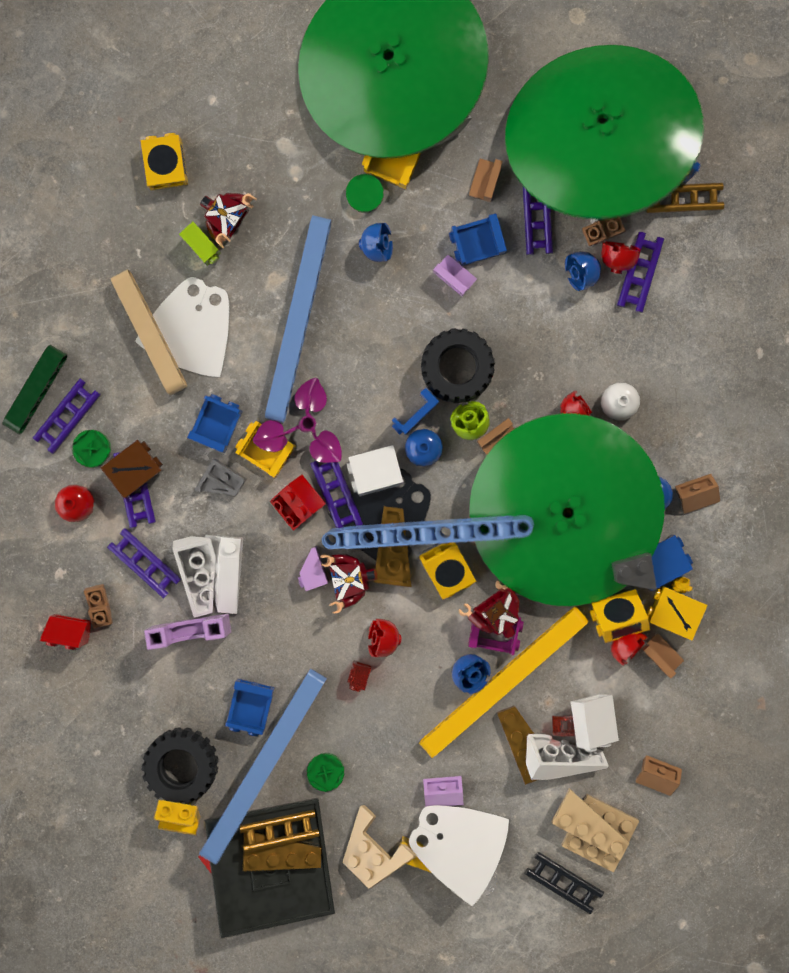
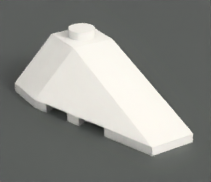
M205 535V538H211L216 555L214 599L217 611L219 613L237 614L244 538Z
M191 536L173 541V552L194 618L213 613L216 555L211 538Z
M528 734L526 766L531 780H551L607 769L609 767L602 750L597 749L596 751L587 752L583 748H577V746L569 744L567 740L557 741L552 739V736L546 734Z

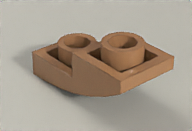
M620 217L597 221L582 228L589 247L626 232Z
M104 584L85 588L84 594L89 606L88 613L93 628L112 624V616Z

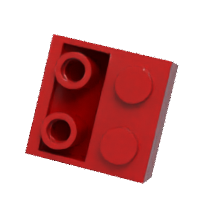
M302 474L270 500L271 504L293 531L326 504Z
M51 615L40 641L46 642L48 646L57 647L59 644L65 645V649L77 650V648H81L88 643L92 622L63 615Z

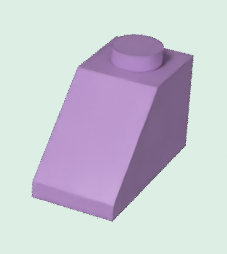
M317 546L311 548L300 571V577H298L301 588L304 587L306 591L329 583L324 567L321 565L322 561Z

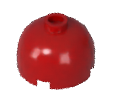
M605 241L601 250L602 262L611 268V272L622 274V271L630 270L637 264L641 249L630 245V247L624 245L625 243Z
M577 391L568 394L560 404L561 413L589 416L592 413L581 395L576 396Z
M68 485L58 492L54 501L57 514L63 520L69 522H81L87 519L93 512L94 497L91 491L84 486Z
M385 619L372 621L368 633V639L372 638V645H368L370 655L372 657H388L392 655L402 640L396 625Z
M642 632L623 636L612 642L611 653L624 667L628 663L626 660L629 657L632 659L645 644L644 640H647L648 637Z

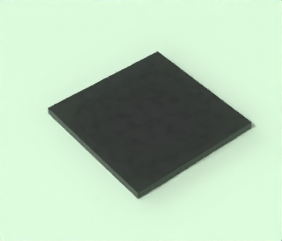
M318 798L248 811L240 825L314 810L315 817L310 818L312 830L318 829L319 837L297 842L321 848V868L244 871V833L239 832V827L216 865L210 862L220 938L335 914ZM221 817L204 820L207 840ZM302 820L291 822L293 834L304 832ZM284 824L273 826L276 838L286 836ZM265 828L254 830V833L266 835Z

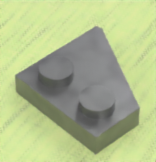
M214 458L195 491H206L216 494L224 493L236 496L247 478Z
M647 552L612 562L614 579L617 583L652 590L657 589L650 553Z

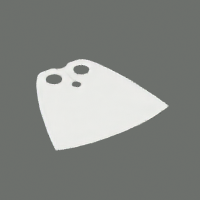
M190 277L183 281L154 312L153 317L179 368L201 375L220 377L228 338V295L225 290L217 286L208 287L202 280ZM193 284L199 287V294L194 297L190 296L187 292L188 287ZM212 294L220 295L221 303L214 306L209 302ZM197 305L202 306L201 311L196 310ZM138 336L135 342L145 349Z
M441 805L427 806L423 808L419 816V827L412 831L409 845L422 863L443 884L465 902L473 906L486 889L499 863L507 838L509 819L467 808ZM435 813L438 816L437 824L429 825L426 821L427 815ZM438 833L443 834L442 840L437 839ZM419 835H425L428 838L429 842L426 847H419L417 845L416 839Z

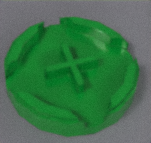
M360 174L349 181L346 188V198L354 210L360 213H370L376 210L383 201L384 189L381 182L375 176Z
M85 430L74 439L72 453L76 461L82 466L90 468L99 467L108 460L111 453V444L107 436L102 432Z
M320 753L314 756L307 767V778L310 785L322 792L338 788L345 775L342 761L331 753Z

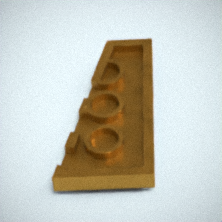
M515 705L497 712L525 785L537 781L531 780L526 766L528 734H534V732Z

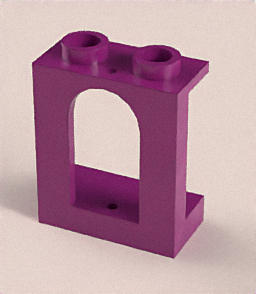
M519 616V621L512 626L515 635L508 641L478 637L480 629L472 624L468 647L510 653L514 656L515 651L519 650L520 640H517L518 633H522L524 621H521Z

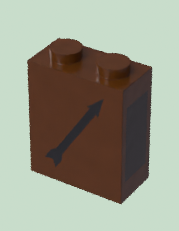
M136 440L101 467V470L124 499L131 496L163 471L161 468L162 462L157 456L153 458L149 453L151 448L145 441Z

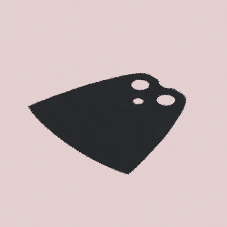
M400 468L401 475L405 479L403 487H392L359 496L358 492L352 494V498L363 525H374L382 523L384 506L403 509L404 522L425 521L430 505L431 493L424 485L413 482L411 475ZM420 491L423 493L424 498L420 503H415L412 500L413 492ZM397 497H402L403 502L397 503ZM347 504L336 508L340 519L351 515ZM352 522V523H349V524H347V525H344L343 527L356 526V525H355V522ZM405 530L406 537H412V533L409 530ZM366 532V537L369 540H374L373 534ZM407 545L408 558L415 545ZM378 547L359 548L368 556L377 560Z

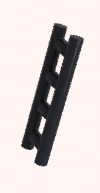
M537 852L535 859L539 863L534 871L527 868L525 875L588 914H592L594 908L589 904L595 895L601 898L604 891L542 853ZM546 865L555 870L550 881L540 875ZM562 875L572 881L566 891L557 886ZM578 885L588 891L583 901L573 895Z

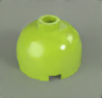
M469 401L464 406L461 404L453 410L450 417L455 433L465 440H476L482 437L490 425L489 414L485 406L480 402Z

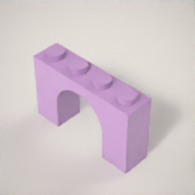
M229 613L153 625L144 630L147 650L167 647L170 644L190 639L205 638L207 641L225 638L231 633Z

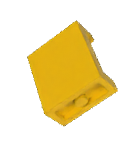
M421 152L411 156L386 159L364 156L362 165L364 166L365 173L407 189Z
M258 421L251 422L245 431L247 432L244 440L241 438L235 446L237 449L235 453L276 478L296 445L287 440L284 449L278 452L260 449L253 443V438L262 424Z
M159 800L155 820L159 821L158 829L197 835L200 814L197 806Z

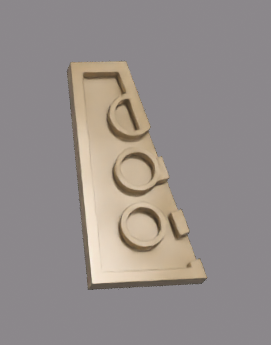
M569 788L552 820V824L621 860L629 845V841Z

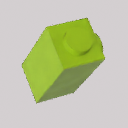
M191 222L179 233L207 266L209 264L213 265L219 260L221 252L194 222Z

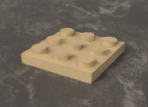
M586 794L583 801L624 838L630 841L639 820ZM567 832L561 844L562 847L612 872L615 871L620 861Z

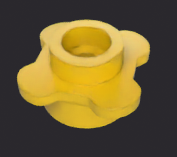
M678 577L671 583L674 586L673 590L678 593L692 591L690 579L686 577Z

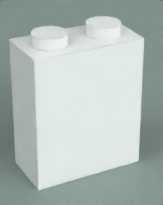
M393 445L349 457L350 462L346 463L349 474L354 476L355 481L351 482L354 493L358 492L359 496L404 484Z
M597 694L571 701L577 748H583L585 751L591 752L596 751L597 747H609L611 743L619 741L612 695Z

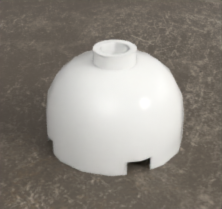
M627 383L610 385L602 394V410L609 418L624 421L631 418L640 406V397L637 390Z

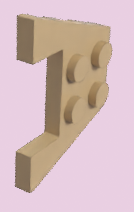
M361 805L342 863L370 889L389 877L397 869L403 867L407 862L416 858L417 855L406 844H401L393 857H391L366 833L376 815L365 805Z

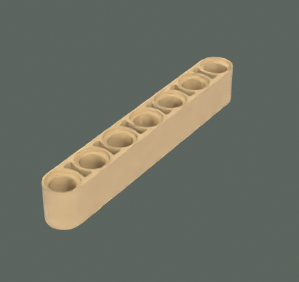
M127 269L112 277L111 282L166 392L171 396L187 388V383L132 273Z

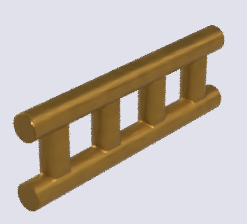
M723 183L679 185L671 193V204L660 205V202L647 208L646 213L724 210V202H718L717 191L723 190L724 185ZM709 191L710 203H698V192ZM679 192H690L691 203L679 204Z
M309 810L239 825V832H246L248 844L243 845V852L248 853L319 837L318 829L312 830L310 818L315 817V811ZM302 820L304 832L293 834L291 822ZM284 824L286 836L275 838L273 826ZM265 828L267 840L256 842L254 830Z

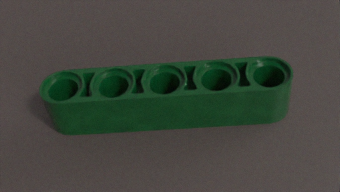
M52 345L47 346L7 412L2 425L19 435L24 432L63 367L68 356L66 353Z

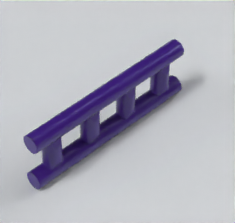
M523 187L526 254L534 255V248H545L546 254H552L551 208L541 202L531 203V194ZM532 210H543L544 221L532 222ZM533 229H544L545 240L533 241Z
M638 232L635 246L640 249L642 247L652 249L651 259L648 261L639 258L637 264L632 269L627 270L617 303L619 307H625L626 302L637 305L635 311L643 313L664 242L662 237H657L656 242L645 240L646 233ZM637 265L648 268L645 279L634 276ZM631 284L642 286L639 298L628 295Z
M81 378L32 437L37 442L42 438L50 444L47 450L52 454L55 453L101 395L96 390L92 394L83 388L86 382ZM77 393L86 400L80 409L71 403ZM65 408L74 414V417L68 424L59 418ZM54 423L62 429V432L56 439L47 432Z
M120 452L114 453L113 457L117 456ZM147 483L140 488V493L132 494L126 499L123 498L130 528L137 527V520L147 518L148 524L156 522ZM143 500L145 511L134 513L132 502Z
M317 461L310 463L335 527L343 528L344 525L355 522L356 526L363 525L339 463L331 462L320 466ZM333 469L337 479L326 484L322 473ZM340 486L344 497L333 501L330 490ZM347 504L351 515L340 519L336 508Z
M124 528L120 532L124 538L116 546L111 542L107 548L164 599L169 594L165 588L171 581L178 584L181 578ZM129 543L138 550L131 559L122 551ZM143 556L152 562L145 571L136 564ZM157 568L166 575L159 584L150 577Z

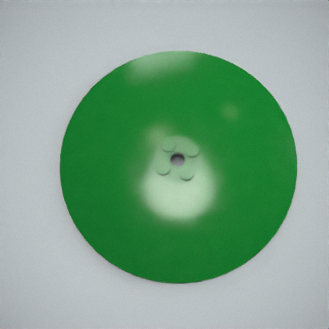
M326 0L312 18L302 41L298 70L302 96L308 111L321 130L342 147L360 155L386 159L411 156L428 150L444 141L471 114L481 96L487 77L489 65L488 41L479 13L470 0ZM387 52L394 53L391 60L384 59Z
M623 45L586 47L569 52L549 62L539 69L521 88L515 97L507 118L505 129L507 156L511 168L521 185L529 194L547 207L557 212L583 219L624 217L657 204L670 195L688 176L697 160L702 145L704 131L703 113L698 96L688 79L675 66L660 56L646 50ZM600 118H606L608 120L604 124H600L597 122Z
M561 413L539 417L516 427L494 445L480 465L473 482L469 502L470 518L523 515L531 517L534 526L531 533L526 537L474 542L485 564L503 584L523 597L554 606H577L597 602L627 586L615 581L612 562L647 552L652 557L661 537L665 513L661 481L655 466L644 449L630 435L615 425L596 417L575 413ZM567 507L573 509V515L570 518H565L562 515L563 510ZM526 522L519 523V527L522 530L529 529V525ZM487 525L480 526L482 532L487 533L490 531Z

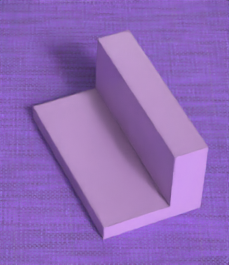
M449 255L433 269L434 274L462 297L477 280L476 277Z
M461 776L423 779L425 807L433 805H464Z

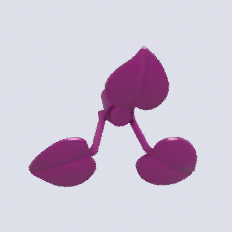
M312 378L303 383L295 394L294 399L297 408L306 409V416L299 421V425L283 432L284 428L280 422L269 420L259 427L253 438V443L260 449L278 452L284 449L287 444L285 435L300 429L304 433L312 432L315 440L310 443L309 451L313 459L321 463L340 462L342 458V450L338 438L327 430L322 431L317 436L314 429L316 427V420L309 413V410L311 412L321 411L327 402L326 393L318 378Z

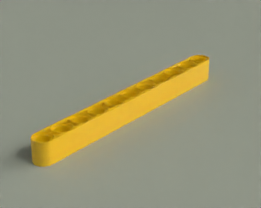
M577 606L570 609L494 675L485 687L470 696L424 736L419 744L431 758L436 756L580 631L589 620Z

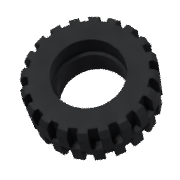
M453 328L449 331H443L438 336L432 338L424 350L421 360L423 380L433 395L441 398L443 401L453 403L469 402L480 396L492 381L495 371L493 351L487 345V341L479 337L474 331L470 332L464 328L462 330ZM454 348L465 349L474 357L476 370L469 381L463 384H453L444 379L440 372L439 364L442 356L448 350Z
M179 727L172 731L164 732L151 743L143 757L142 771L145 774L142 777L144 782L147 781L149 784L147 786L149 792L153 790L156 793L154 797L157 799L162 797L164 801L181 804L185 802V804H190L193 800L197 801L209 790L218 773L219 767H217V763L219 760L218 756H215L216 749L214 745L211 746L209 744L211 740L208 737L203 738L201 736L202 733L198 730L193 732L192 728L186 727L183 730ZM174 749H181L189 752L195 758L198 772L193 780L177 782L167 775L163 760L168 752Z

